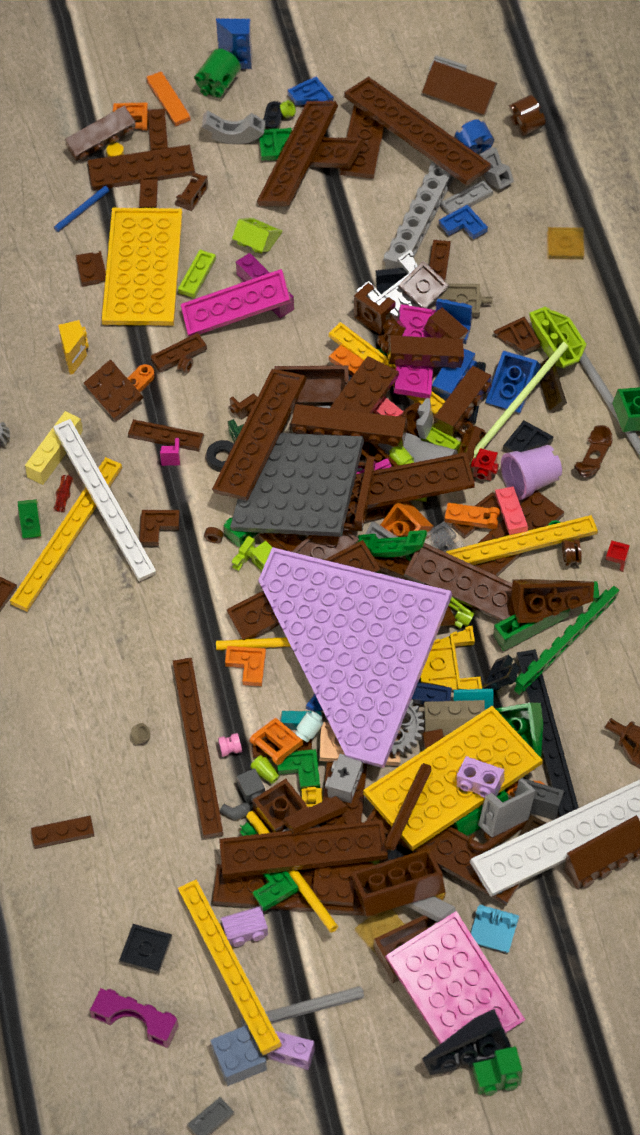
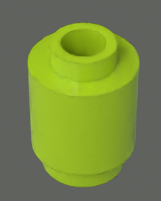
M403 446L393 447L389 451V456L398 465L414 463V458Z

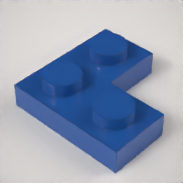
M468 204L439 220L440 227L448 236L462 228L472 239L488 232L487 225Z

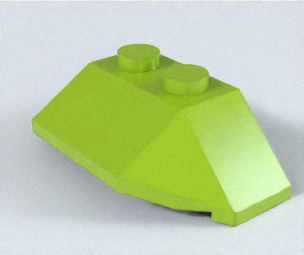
M546 306L529 313L534 333L549 358L562 342L568 345L565 352L555 362V366L565 368L580 361L587 344L569 317L552 311Z

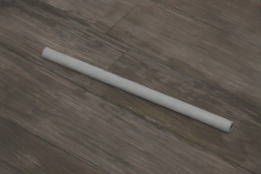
M583 352L580 363L619 423L612 404L614 400L612 394L586 353ZM625 432L640 456V439L636 432Z

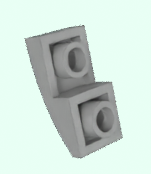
M426 398L418 408L420 418L417 420L416 428L418 429L419 438L423 439L427 438L433 422L429 398Z

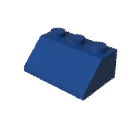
M216 18L218 49H224L232 53L239 61L241 69H252L250 19Z

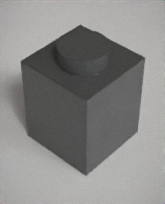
M256 769L237 776V784L246 803H253L254 798L265 792V787Z

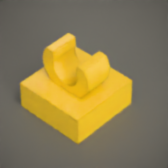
M308 787V789H302V799L308 807L322 802V788Z

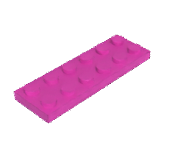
M280 269L182 303L181 308L187 333L190 337L196 333L200 335L292 302L284 272Z
M400 304L398 318L406 327L402 336L432 337L423 328L429 317L436 310ZM395 365V370L399 371V376L394 382V393L430 399L432 392V366Z

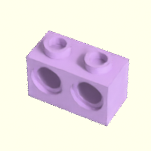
M467 756L457 774V787L464 791L477 793L484 798L490 793L497 797L504 781V769Z
M275 1031L282 1046L267 1053L268 1059L309 1070L315 1051L314 1041Z

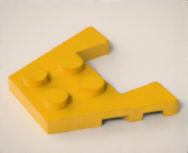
M472 626L465 627V630L458 633L457 631L453 632L450 636L441 640L439 638L434 640L420 676L421 683L451 687V691L482 689L480 677H459L455 646L475 644Z

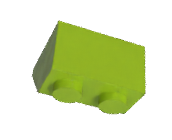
M255 218L238 219L232 239L236 240L238 245L250 246L254 252L262 254V252L270 251L283 230Z

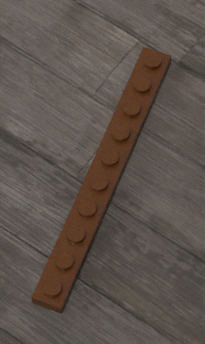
M192 657L173 660L203 838L223 836Z

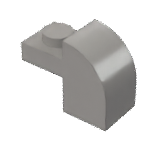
M492 147L479 154V156L491 163V169L483 174L491 186L502 189L514 182L510 167L501 163L497 148Z

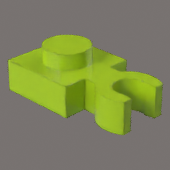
M249 536L246 538L238 550L239 553L231 562L234 564L232 566L233 569L240 571L243 564L251 558V551L256 548L255 539Z

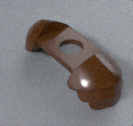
M605 425L594 427L588 438V442L591 445L583 461L576 462L575 469L584 478L590 477L601 468L600 465L609 447L612 445V432ZM599 452L600 456L598 458H590L592 453Z

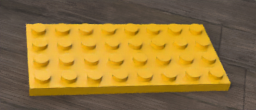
M112 208L102 325L174 326L182 208Z
M491 706L365 788L363 794L392 827L421 764L425 763L431 766L432 771L401 835V838L413 851L484 803L485 798L472 791H464L457 787V774L466 756L504 769V781L498 793L542 765V759L499 712Z

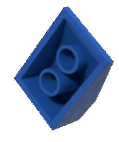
M503 350L486 403L507 409L537 374L541 364L537 360ZM528 396L515 410V412L521 413Z

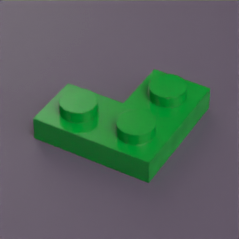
M316 749L294 751L280 765H277L278 775L299 774L300 791L308 789V787L320 788Z
M287 871L266 873L263 876L268 883L252 892L262 910L266 911L298 892L299 888Z

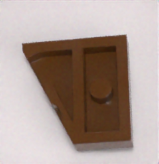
M525 316L493 331L495 337L524 355L541 347Z

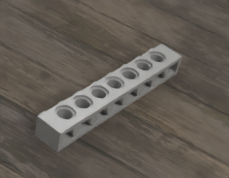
M431 162L429 173L423 178L422 187H419L417 190L416 199L412 200L409 213H405L402 226L399 225L397 236L392 239L389 252L386 251L384 255L385 269L402 268L397 259L408 250H411L413 257H415L440 207V202L443 201L454 179L451 174L434 162Z

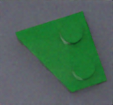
M292 128L264 130V134L259 137L261 161L278 160L292 132Z

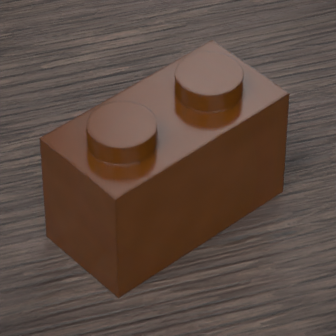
M442 307L429 317L423 328L434 338L464 340L469 332L467 328Z

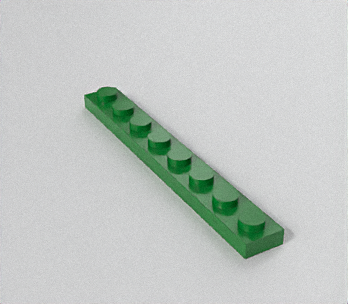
M615 586L609 591L607 589L604 590L599 597L600 599L597 602L593 601L588 607V611L585 614L581 613L576 619V623L573 626L570 624L564 631V635L561 638L558 636L553 641L552 647L549 650L546 648L541 653L540 659L537 662L534 660L528 666V671L525 674L521 673L517 677L514 691L521 695L616 600L620 590Z

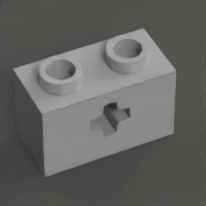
M340 754L338 760L333 762L331 769L333 773L331 777L327 778L325 788L328 789L329 798L337 796L341 801L351 803L363 772V762Z

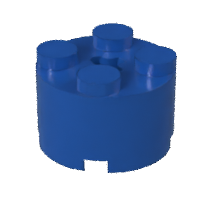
M479 119L465 123L461 126L462 130L460 132L457 130L454 138L477 154L492 148L491 146L494 143V137L483 120L480 122Z

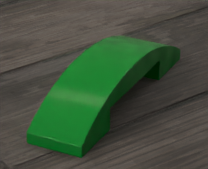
M426 530L409 531L407 537L378 539L376 534L358 535L359 542L362 540L365 542L372 556L398 557L420 550L424 545L428 532Z

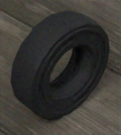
M219 440L208 447L206 459L208 465L213 470L221 472L226 460H217L216 454L220 451H226L230 454L234 443L228 440Z

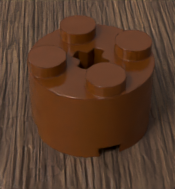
M528 95L509 105L512 116H510L511 121L514 125L519 126V132L522 136L546 125L544 114H540L538 109L540 105L532 95Z

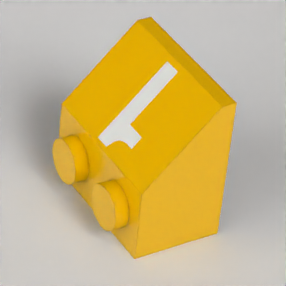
M80 320L58 325L61 344L70 375L74 374L86 358V348H89L85 326L81 327Z

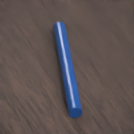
M106 186L101 188L57 223L54 229L59 232L107 194L109 189Z

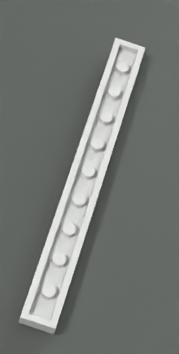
M71 419L55 425L54 431L136 578L140 582L155 575L156 570Z

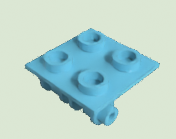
M479 904L471 935L480 946L509 953L519 915Z

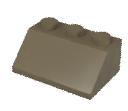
M484 700L424 702L425 732L443 729L444 737L485 711Z

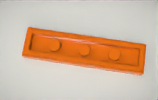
M162 71L146 77L149 86L175 126L191 120L189 113Z

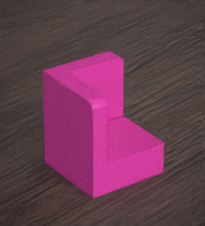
M175 438V446H161L160 457L162 466L180 465L179 438Z

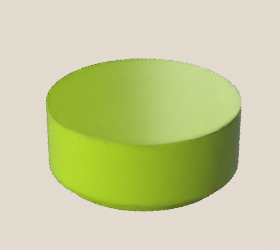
M290 100L281 103L280 109L285 118L289 119L295 116L296 109Z

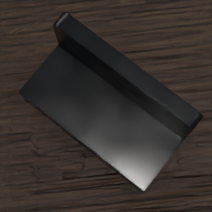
M403 267L375 270L377 291L383 294L408 275Z

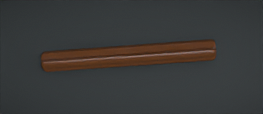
M421 764L385 840L384 845L386 849L395 850L432 771L429 764Z

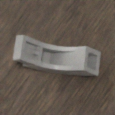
M207 110L203 114L202 127L212 132V139L219 142L245 144L258 139L264 134L265 120L251 113L243 120L227 121Z

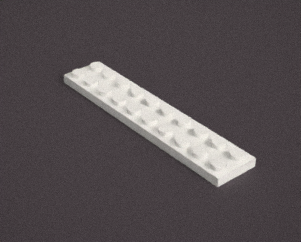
M640 780L472 858L470 863L489 895L492 897L565 862L567 852L635 815L640 820Z

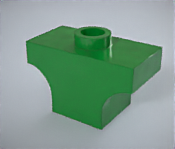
M37 499L18 501L22 538L41 537V518Z

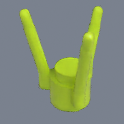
M451 597L449 606L457 611L455 626L461 628L464 625L467 627L474 613Z

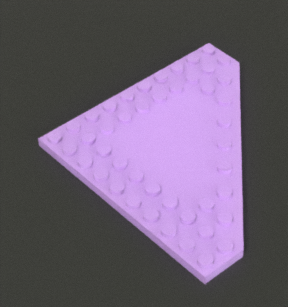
M272 547L258 581L346 757L384 768L446 613L452 592Z

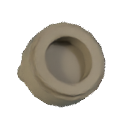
M139 723L132 727L131 741L133 744H143L149 741L150 730L145 724Z

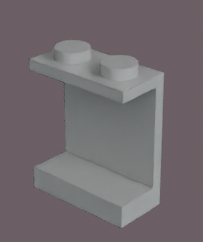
M521 778L518 782L515 797L502 803L493 793L486 795L479 826L491 837H494L528 820L536 790Z

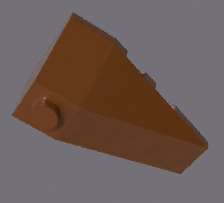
M512 580L511 599L518 623L539 622L546 617L558 615L560 612L570 608L574 609L593 602V581Z

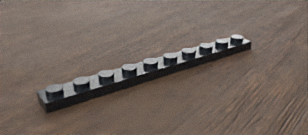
M536 649L517 652L516 654L520 672L523 674L528 671V666L534 660L536 662L539 660ZM541 674L525 691L529 703H541L543 717L542 755L551 787L564 791L558 810V815L561 817L578 809L579 806L544 677Z

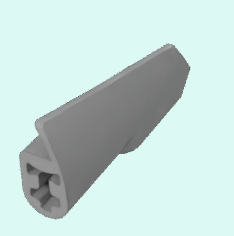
M406 433L404 447L414 458V462L457 454L455 449L424 442L419 437ZM377 444L383 451L390 455L389 451L393 448L392 446H389L387 444Z

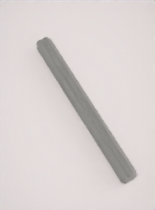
M358 986L265 1013L270 1022L275 1023L364 998L362 987ZM244 1018L241 1019L242 1027L247 1025Z

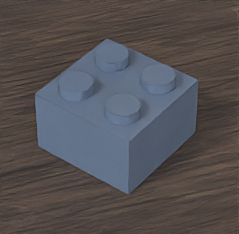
M247 1025L210 1040L212 1051L227 1087L267 1071L264 1055L262 1056Z

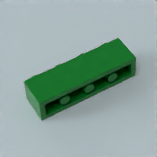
M570 609L562 611L558 615L546 617L542 621L532 623H518L514 614L494 625L493 637L502 650L505 651L568 618Z

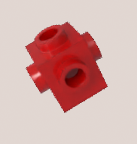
M480 448L477 457L472 459L471 468L473 469V476L481 480L491 481L493 474L496 475L498 472V453Z

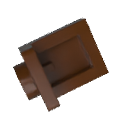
M253 393L241 402H238L232 396L230 398V411L241 420L249 415L257 396Z

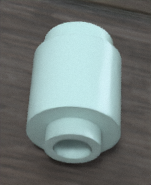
M314 711L312 713L307 712L296 727L297 731L295 734L304 741L309 742L324 724L321 721L322 717Z

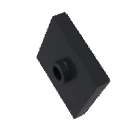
M132 924L119 963L160 974L172 940V934Z

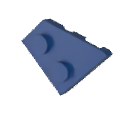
M317 76L287 90L288 96L296 105H305L307 101H334L332 94Z

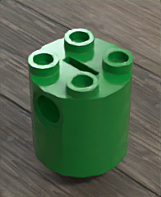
M215 49L198 70L194 80L204 96L211 95L221 98L239 74L241 66L232 53L224 49Z

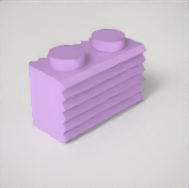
M260 906L221 918L223 931L231 946L239 947L252 939L260 941L268 935V927Z

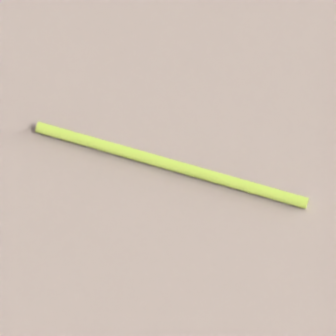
M562 342L476 445L474 458L477 457L479 449L485 448L568 348L565 342Z

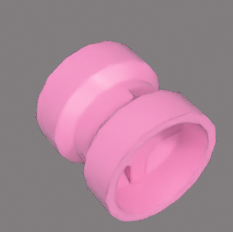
M238 733L231 734L227 738L224 736L218 738L222 757L228 756L232 752L236 754L242 752Z

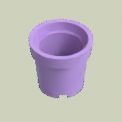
M545 445L523 452L513 451L502 456L501 473L506 487L514 486L518 500H523L531 496L534 491L560 480L558 477L562 475V465L558 455L554 456L552 453L554 449L551 446Z

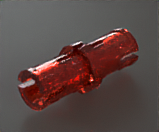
M65 475L61 476L59 488L56 490L57 497L53 509L57 512H60V508H62L61 513L65 512L67 500L71 496L70 488L73 478L67 475L66 479Z

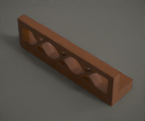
M367 456L366 463L359 462L358 468L365 470L364 474L360 477L356 474L354 485L360 483L361 490L357 493L352 490L350 502L356 499L358 505L354 509L349 506V512L346 515V518L353 515L355 517V524L345 523L343 529L363 532L375 472V457Z

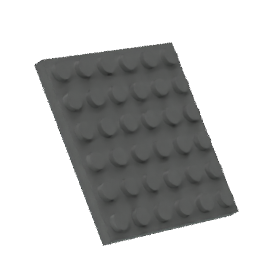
M280 433L248 501L237 499L230 526L232 531L342 537L363 448V437Z

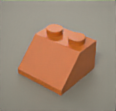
M410 502L395 503L380 524L398 537H407L409 531L426 530L429 533L433 528V525Z

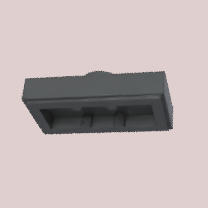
M219 1097L187 1124V1127L194 1135H211L234 1115V1111Z

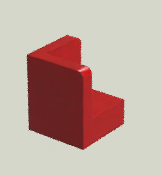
M611 540L606 560L619 563L621 572H624L630 545Z

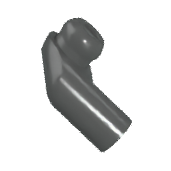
M248 803L240 804L234 808L223 804L220 808V813L233 820L246 817L251 811V806Z

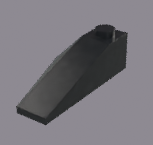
M495 1009L472 1019L425 1055L422 1060L429 1074L434 1075L455 1071L457 1067L465 1065L471 1068L473 1063L494 1059L495 1051L512 1046Z

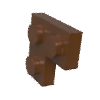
M142 510L140 527L141 545L159 546L160 530H179L180 511Z

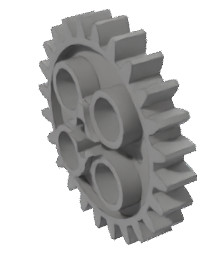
M413 700L410 701L404 718L410 719V722L401 724L397 735H400L402 738L397 741L395 740L391 749L394 757H396L397 752H400L403 756L404 749L411 752V745L417 747L416 740H422V735L419 733H424V728L421 727L424 725V720L421 719L423 713L418 712L419 706L413 707Z

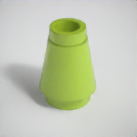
M260 755L250 765L252 769H256L261 778L271 785L280 777L267 757L264 758Z

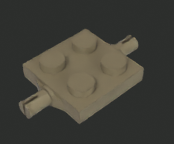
M447 283L449 287L442 293V296L437 298L471 305L472 317H480V307L482 304H492L493 296H482L480 284Z

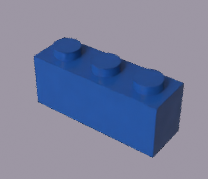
M464 349V359L461 368L442 367L432 383V391L446 401L472 366L476 367V353Z

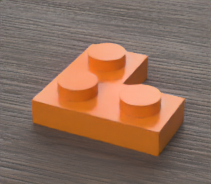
M227 646L225 667L244 668L242 684L262 686L266 648Z

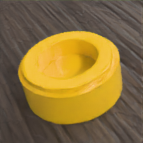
M119 143L109 144L106 148L108 157L124 155L123 146Z

